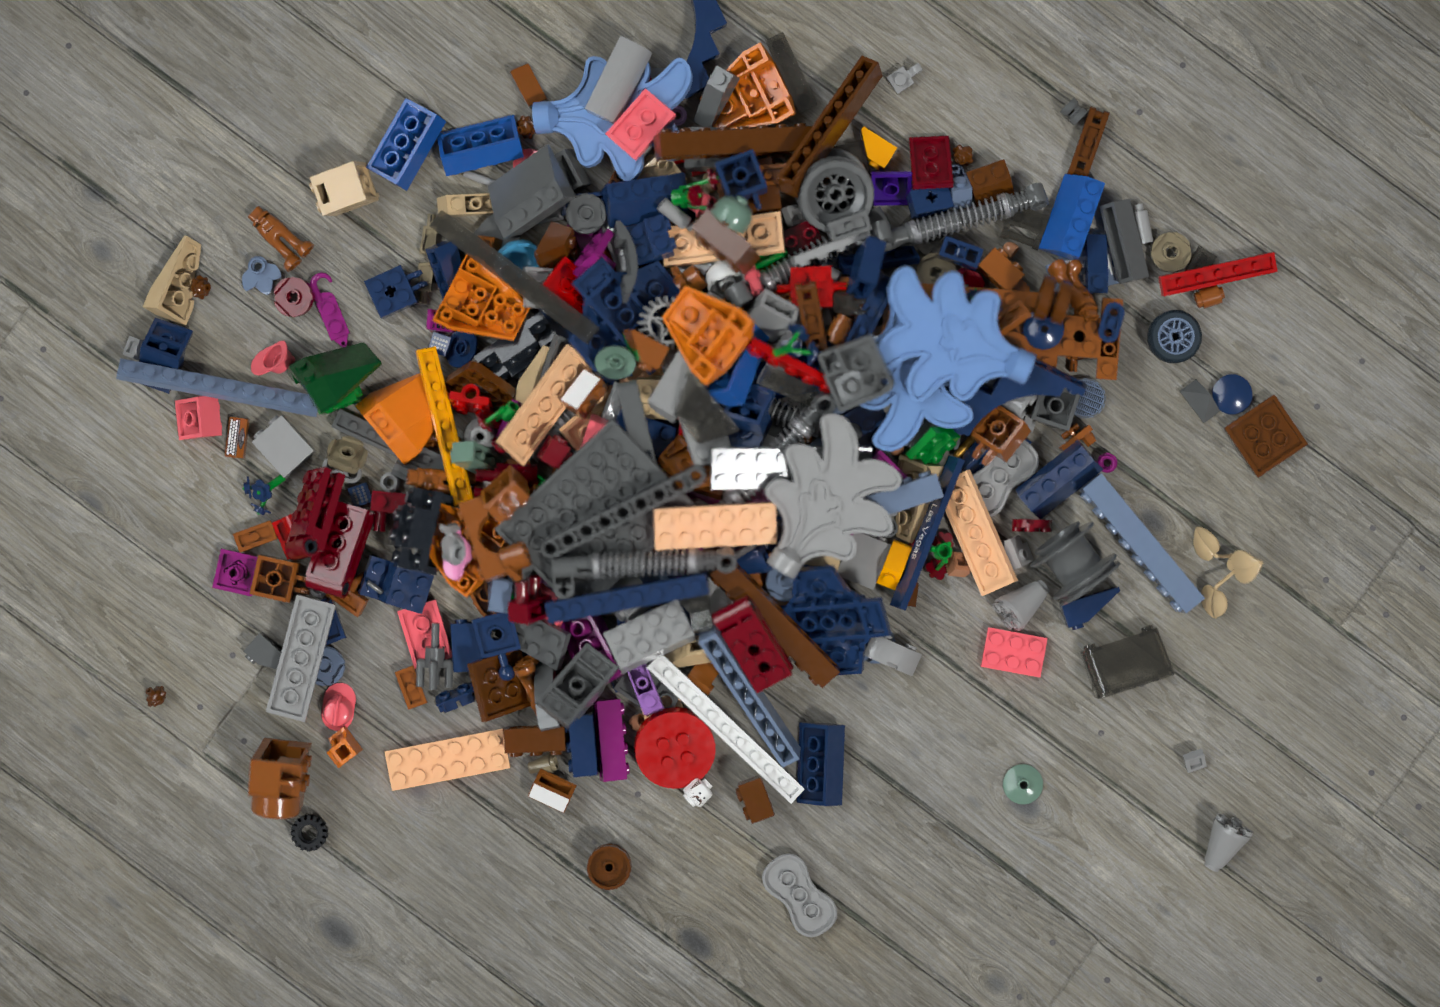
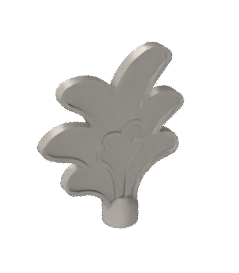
M835 413L824 414L820 418L823 442L822 459L814 449L807 445H788L784 450V456L791 470L793 481L790 482L783 478H776L770 481L764 489L765 496L778 508L783 520L781 540L766 562L792 579L796 577L803 563L813 557L830 556L842 561L852 559L856 553V542L850 535L852 533L887 536L893 530V523L888 512L879 504L862 497L874 492L897 489L902 482L901 476L897 470L883 461L876 459L857 461L858 442L854 429L843 416Z

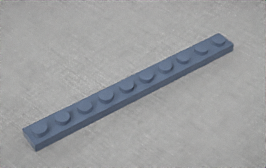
M120 358L116 376L117 380L317 417L318 410L312 404L308 394Z

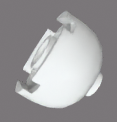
M724 260L722 262H715L706 273L708 291L719 295L722 299L725 298L724 293L728 288L740 281L746 282L744 275L740 272L734 273Z

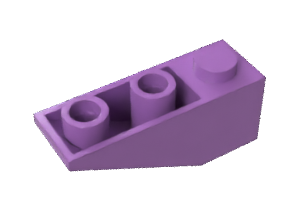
M643 664L627 673L643 714L649 716L665 708L651 673L646 668L647 664Z

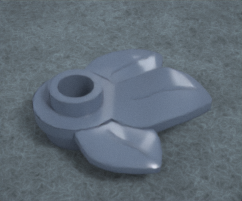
M255 256L250 259L248 270L242 276L243 288L245 291H249L256 286L260 292L269 295L273 288V280L280 279L281 272L275 264L268 263L261 256ZM256 263H261L262 268L260 270L255 269Z

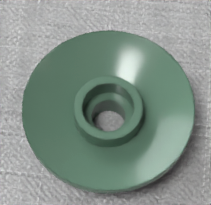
M609 346L598 352L595 358V366L603 376L611 379H621L629 376L634 371L636 360L628 349L620 346Z
M1019 764L1013 766L1004 776V792L1011 801L1017 804H1029L1035 801L1042 792V776L1038 770L1030 765ZM1022 781L1027 782V787L1024 789L1020 787Z

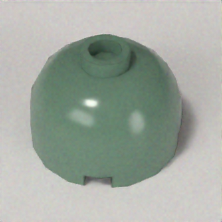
M740 195L737 198L734 196L722 197L711 210V213L719 221L729 224V228L741 234L745 233L752 222V212L747 205L748 201Z

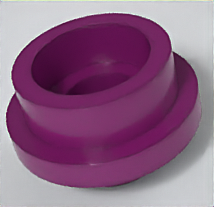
M1103 453L1097 460L1103 468L1102 472L1110 473L1117 467V458L1112 453ZM1109 459L1111 465L1106 466L1104 460Z

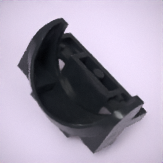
M534 308L532 310L535 315L522 323L514 341L499 339L481 352L477 348L474 356L476 361L507 383L510 380H515L518 383L543 346L550 348L553 335H557L540 309ZM539 333L538 339L536 340L533 335ZM498 359H500V361L502 362V364H501V363H496V361H497Z
M411 487L410 491L406 492V504L398 505V509L394 510V525L388 535L390 545L395 547L392 554L393 567L430 575L437 574L438 568L427 566L441 501L452 503L454 496L443 494L440 491H429L416 487ZM411 549L417 550V554H413Z

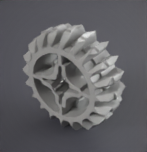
M663 296L662 300L660 297H656L655 302L652 300L648 301L650 308L643 306L646 314H639L640 317L644 318L643 321H638L639 325H643L639 332H645V336L669 347L670 350H674L676 343L673 337L669 340H663L669 330L667 327L663 328L664 325L659 321L663 320V315L676 298L672 297L669 301L668 296ZM664 306L667 307L661 317L652 316L657 309ZM651 323L657 326L656 334H658V336H656L651 329Z

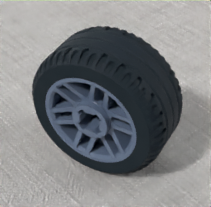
M1170 310L1160 314L1152 321L1148 329L1147 341L1150 350L1158 359L1166 363H1181L1192 358L1199 350L1202 341V331L1197 320L1189 313L1180 310ZM1172 334H1177V340H1172Z

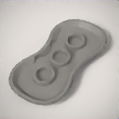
M1025 440L1007 463L996 456L988 466L972 474L990 517L995 516L1003 509L1011 490L1017 484L1030 478L1038 468L1039 456L1036 450Z
M783 854L772 860L765 867L762 874L765 889L786 906L792 924L800 934L812 938L823 934L832 927L837 919L836 905L829 896L818 890L812 883L807 866L801 858L794 854Z

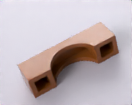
M482 496L460 503V510H457L461 522L465 521L467 528L464 529L467 540L472 542L473 548H471V553L474 560L478 559L480 567H477L480 578L490 582L507 576L508 574L505 572L500 553L487 550L482 543V528L486 521L491 518L490 514L483 507Z

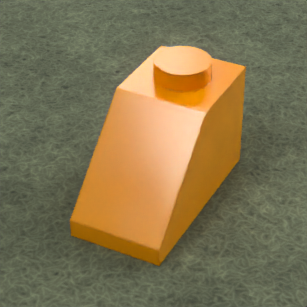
M863 126L861 136L866 158L870 161L869 165L876 170L880 168L884 170L896 152L897 147Z
M893 540L876 583L893 590L896 589L912 546Z

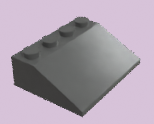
M549 144L488 185L495 222L504 239L519 237L576 198Z

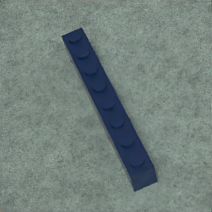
M707 571L699 574L682 575L575 595L565 600L560 598L549 600L545 603L548 622L551 624L707 595L711 589Z

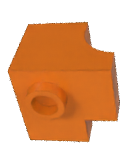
M344 726L328 738L332 748L326 753L335 765L340 768L363 749L347 727Z

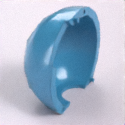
M512 240L506 243L495 257V272L505 282H508L510 278H514L523 283V267H538L534 255L538 246L528 240Z

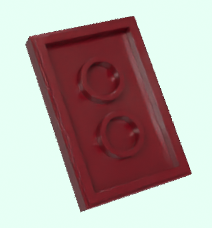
M949 136L909 137L913 189L953 188Z

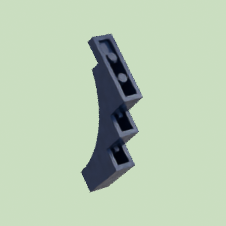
M691 0L695 18V35L692 50L686 62L691 67L693 80L691 88L683 100L705 90L709 77L703 64L719 57L720 54L710 34L725 28L727 22L716 0Z
M1035 359L1032 370L1023 385L1007 377H997L992 388L981 385L970 399L961 401L971 408L973 419L969 424L953 428V430L959 435L965 434L969 436L974 427L989 412L1017 398L1034 395L1060 397L1064 388L1073 395L1079 394L1083 396L1087 390L1086 383Z

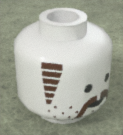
M696 778L683 788L685 793L683 797L693 807H702L713 796L710 790L713 786L705 778L703 780Z

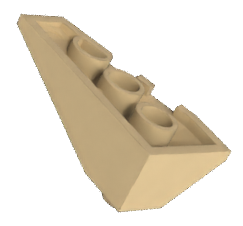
M188 236L182 238L150 288L143 308L162 318L187 325L194 308L193 292H191L190 288L192 279L195 278V272L199 267L201 244Z
M900 454L897 467L907 477H911V479L918 478V474L930 471V473H936L939 480L944 466L938 463L924 464L922 460H910L904 454ZM930 502L897 512L896 523L898 530L896 537L913 543Z

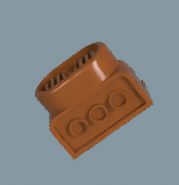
M264 738L250 763L248 795L252 797L251 810L254 814L269 819H289L299 814L304 804V792H306L310 782V774H307L308 767L311 766L312 755H309L312 743Z

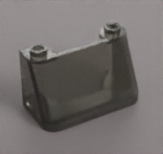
M1153 625L1142 627V632L1102 646H1096L1095 643L1083 646L1084 650L1080 651L1095 698H1105L1175 674L1157 627L1153 628Z

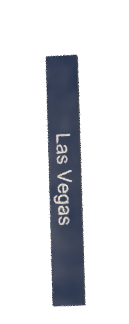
M948 456L939 479L944 497L933 500L929 504L890 605L906 610L963 467L965 461L963 459Z

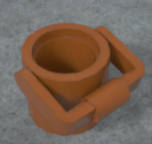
M693 264L682 273L677 265L670 268L675 278L674 283L680 291L685 286L698 291L708 286L704 275Z
M522 540L499 550L505 572L515 582L523 579L522 569L532 565L529 550Z

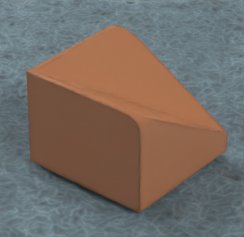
M952 551V555L948 558V563L946 564L948 576L966 577L971 573V570L963 552Z

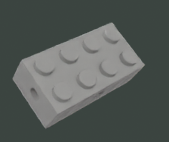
M678 600L669 602L603 633L622 674L696 640Z

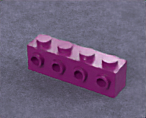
M620 699L596 700L593 703L600 781L627 780L630 768L629 763H626L625 755L628 754V746L626 742L624 743L623 736L626 734V725L622 723L624 704L620 702Z

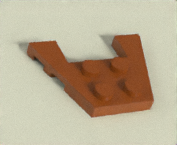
M679 434L657 460L670 476L693 465L685 437ZM709 465L703 466L706 470L705 480L695 488L710 486ZM693 471L691 476L694 479H700L702 474L699 471ZM675 480L680 488L684 486L681 480Z

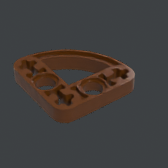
M471 361L449 374L445 380L448 392L461 393L465 385L478 384L489 392L480 393L482 397L490 398L493 406L506 405L512 399L514 400L516 389L475 361ZM471 392L467 395V398L472 399L477 393Z

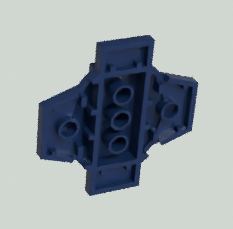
M600 257L571 283L583 297L582 316L567 342L593 372L597 371L595 358L600 350L609 346H620L627 349L623 331L634 329L639 332V329L643 328V325L638 324V321H643L644 319L639 314H646L643 306L650 308L648 301L652 300L655 302L656 297H660L662 300L663 296H668L670 301L672 297L677 298L681 292L674 283V279L659 261L637 269L636 281L627 303H623L620 286L623 275H627V273L615 272L603 257ZM664 306L657 309L652 316L661 317L667 307ZM664 320L659 321L662 322V325H664L663 328L667 327ZM651 323V329L656 336H658V334H656L657 326ZM668 333L667 336H664L663 340L671 339ZM656 370L646 372L648 375H652Z
M834 565L801 568L793 579V597L787 605L780 606L840 667L838 675L862 674L866 643L869 642L870 638L885 637L891 634L882 597L866 598L865 595H859L850 590Z

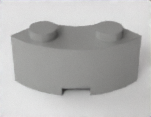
M892 636L873 637L870 639L865 650V656L913 676L922 654L916 652L917 647L908 643L903 646L891 641Z

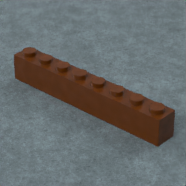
M861 55L777 176L782 192L798 198L807 170L813 164L827 158L883 75L879 62Z
M806 123L795 124L794 127H787V124H779L775 128H768V125H759L749 129V126H739L737 129H730V127L725 126L719 127L718 130L704 127L699 128L698 131H691V128L679 129V132L663 129L653 137L656 161L730 158L753 149L755 156L793 155L812 126H806Z
M725 557L722 561L729 562L731 558ZM738 563L736 568L729 573H723L717 570V568H714L713 571L711 569L710 575L712 577L710 579L716 586L719 587L721 585L726 590L724 593L731 601H737L746 595H749L754 600L788 658L791 656L796 661L794 663L801 672L805 671L809 675V680L815 686L819 685L821 688H824L840 673V667Z

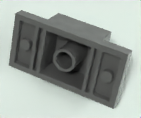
M586 643L536 700V705L568 728L576 718L580 719L603 693L606 683L618 671L619 667Z

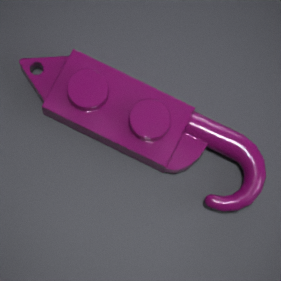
M317 273L311 278L310 286L315 294V302L331 341L337 342L342 347H347L350 331L337 299L330 292L320 293L317 285L320 278H326L330 283L333 280L327 273Z

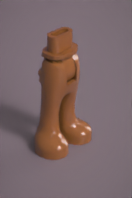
M257 206L248 216L260 235L283 256L285 260L283 267L287 272L296 268L302 262V259L291 251L280 240V237L284 238L302 258L308 256L314 248L312 242L301 241L279 219L269 214L268 210L264 211L260 206Z
M1062 259L1054 261L1048 268L1050 276L1055 277L1058 284L1063 279L1073 282L1071 306L1078 311L1079 315L1084 316L1086 321H1096L1099 319L1098 307L1095 305L1093 296L1078 278L1083 268L1081 262L1076 259L1066 265Z
M419 467L416 470L408 469L407 485L451 495L449 485L444 483V481H447L445 470L434 468L422 469ZM467 470L470 485L473 486L476 484L475 474ZM471 487L474 497V487Z
M526 655L516 661L513 671L524 686L531 701V708L536 714L534 671L539 660Z

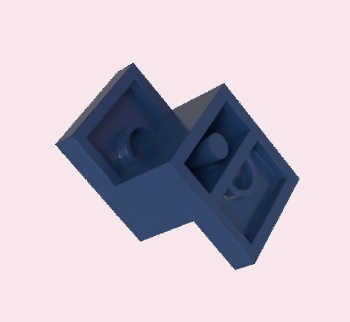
M155 318L141 345L139 362L181 370L184 364L185 350L192 338L193 331ZM145 385L168 394L171 391L170 389Z
M751 384L744 405L725 406L722 415L727 425L725 429L731 447H762L773 423L768 411L776 395L774 390Z
M370 555L358 594L422 614L434 576L393 567L394 562ZM370 580L384 590L383 593L379 594L366 583Z

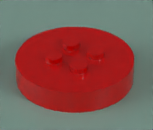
M670 707L651 714L645 719L637 731L634 750L637 764L646 778L661 787L677 789L686 787L696 778L701 780L708 773L714 762L716 746L712 730L694 712L686 708Z

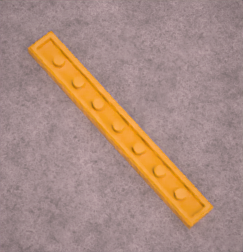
M436 346L419 349L415 353L451 496H454L453 505L455 507L459 506L460 503L474 499L467 470L451 463L452 443L460 441Z

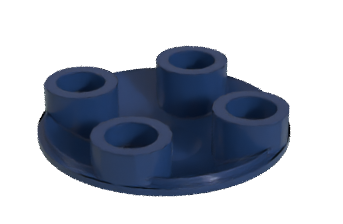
M1230 374L1223 376L1215 383L1212 388V397L1219 410L1223 413L1238 414L1246 410L1252 401V388L1245 378Z

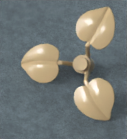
M1198 526L1195 528L1193 541L1197 555L1206 561L1211 560L1213 556L1215 558H1228L1227 567L1232 571L1219 581L1214 588L1211 585H1205L1201 590V594L1205 598L1201 601L1204 610L1212 618L1216 619L1226 612L1228 605L1226 596L1218 590L1219 586L1234 574L1241 583L1251 582L1258 575L1263 561L1254 558L1243 550H1237L1233 554H1218L1220 544L1217 538L1207 529Z

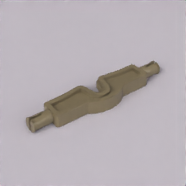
M428 214L427 226H423L419 249L420 254L427 255L425 249L437 243L438 228L435 227L436 214ZM420 262L418 270H421L423 274L418 277V283L426 281L428 286L418 290L420 291L419 304H428V292L432 291L434 273L430 262Z

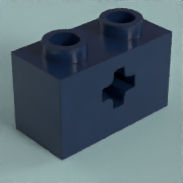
M912 188L906 196L912 220L929 215L932 216L935 213L941 214V211L946 213L947 210L951 211L954 207L950 188Z
M945 236L937 258L976 271L984 249Z

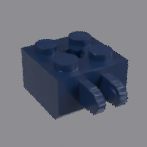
M753 149L716 162L715 171L719 176L725 196L737 198L740 195L746 200L753 198L755 208L757 210L762 209L758 196L767 193V185ZM742 175L744 180H738V176Z
M399 265L364 281L381 319H385L419 303L414 292L428 286L426 281H422L415 286H411L409 280L420 277L423 274L421 270L406 275L403 266ZM389 288H396L394 297L387 295Z

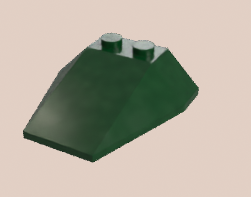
M363 342L307 356L289 366L287 374L295 384L300 383L308 392L312 404L320 413H323L339 404L380 367L382 362Z

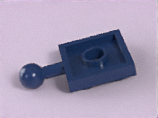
M500 612L472 619L481 658L484 659L498 655L501 665L499 669L500 678L504 681L511 680L515 673L513 667L508 665L506 653L521 649L515 623L509 622V614ZM493 629H500L502 631L500 639L495 640L491 637L490 633Z

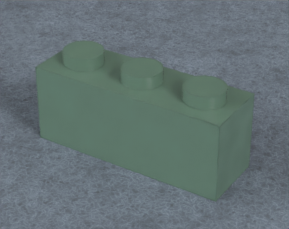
M475 441L452 443L451 463L476 474V468L494 470L496 463H503V455Z

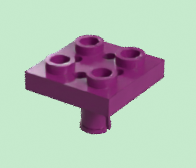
M609 228L603 234L599 232L592 241L594 243H588L582 250L584 255H581L574 263L576 265L573 271L574 275L580 276L600 257H603L612 269L615 267L616 263L603 253L614 232Z
M221 549L212 588L252 597L253 595L250 594L258 556Z

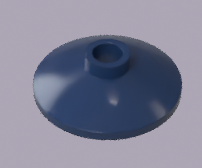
M1049 310L1044 320L1033 318L1034 312H1032V316L1024 322V336L1034 348L1040 350L1053 348L1063 337V322L1061 325L1051 323V310ZM1042 325H1046L1048 327V331L1046 333H1043L1041 331Z
M455 331L450 336L454 339L446 359L451 366L461 368L473 360L478 343L475 334Z

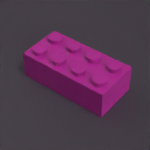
M601 614L563 621L561 628L571 633L567 647L571 659L588 643L618 666L603 634L609 631ZM619 668L606 684L624 675Z

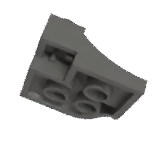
M873 333L843 344H837L820 351L817 355L825 373L824 378L839 412L878 398L891 391L894 387L895 379L884 361ZM881 379H887L888 384H883Z

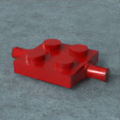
M831 266L790 268L791 279L789 284H777V288H785L777 289V293L789 292L792 304L797 307L799 305L795 284L802 283V285H806L809 282L816 281L821 308L833 307L834 291L846 290V282H834ZM811 292L804 293V299L811 298Z

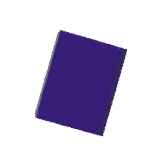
M912 171L871 172L870 178L874 187L872 206L908 205L906 196L911 191Z

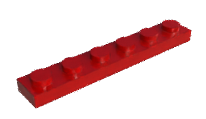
M1268 252L1158 276L1161 296H1169L1278 271L1275 253Z
M752 338L744 348L749 351L751 356L761 357L767 360L769 365L779 366L784 369L785 373L802 378L804 383L814 384L819 387L820 391L827 394L831 393L824 378V373L787 354L775 357L773 354L775 348L755 338Z

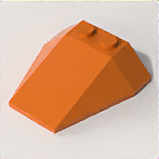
M761 42L742 52L726 69L740 79L714 127L728 126L737 129L739 126H749V128H755L759 125L780 123L796 114L793 99L775 62Z
M685 286L662 317L691 372L705 385L710 384L730 369L752 339L755 323L741 308L689 286Z

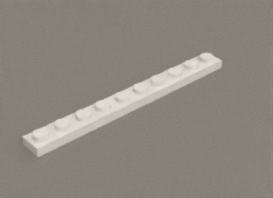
M664 655L652 660L646 666L656 678L790 804L802 793L804 788Z

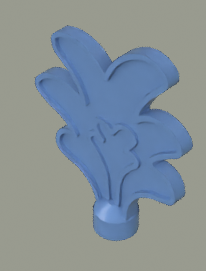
M589 57L585 62L582 81L571 95L558 101L533 103L532 118L536 134L555 132L566 136L573 144L577 160L586 168L598 165L603 159L605 151L611 158L616 172L623 181L636 180L643 169L644 153L635 161L606 136V132L614 124L588 113L585 109L607 64L606 60L601 57ZM676 58L660 75L649 82L651 67L648 61L625 111L645 88L670 110L674 109L683 101L691 88L693 80L691 67L684 59ZM673 120L665 128L671 129L672 132H679Z
M902 266L894 272L889 284V293L893 308L904 323L890 329L882 337L878 347L888 368H892L908 358L920 356L912 365L907 377L908 393L914 402L925 400L942 383L950 380L949 384L952 394L961 401L970 399L984 382L995 377H1007L1022 385L1026 382L1034 365L1036 354L1011 345L1001 335L997 325L1000 298L996 292L990 290L980 291L973 297L971 302H968L964 293L962 276L957 271H949L943 274L935 283L933 301H931L922 289L912 267Z
M887 287V296L890 306V317L885 330L875 339L877 345L890 329L904 323L893 308L889 287ZM920 356L908 358L890 368L895 379V384L891 391L859 405L866 409L878 410L891 404L885 419L872 436L873 445L883 451H894L906 445L918 432L923 418L934 425L944 428H959L969 424L973 419L971 408L952 397L944 388V386L950 387V380L942 383L928 398L921 402H914L910 398L907 389V377L912 365ZM881 379L883 384H888L887 379Z

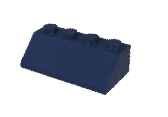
M677 173L606 184L602 189L609 229L614 228L616 221H621L624 226H631L644 222L646 218L661 215L662 213L657 210L658 205L665 198L672 202V190L679 189V186L687 185L685 174ZM676 205L688 215V208H681L680 205Z
M1076 440L1015 490L1030 511L1041 520L1100 473L1103 468L1079 440Z
M799 723V746L801 750L800 759L798 760L797 782L804 790L797 797V803L819 806L842 805L845 725Z

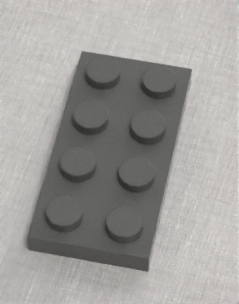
M545 618L529 625L515 623L521 645L519 650L556 671L560 670L571 633L553 623L549 624ZM496 629L495 636L501 638L502 631Z

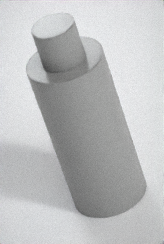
M667 198L663 199L658 205L657 210L679 228H686L688 231H691V227L694 225L690 222L691 218L676 205H673Z
M1143 203L1135 205L1136 212L1134 217L1141 244L1153 242L1148 211L1144 210Z

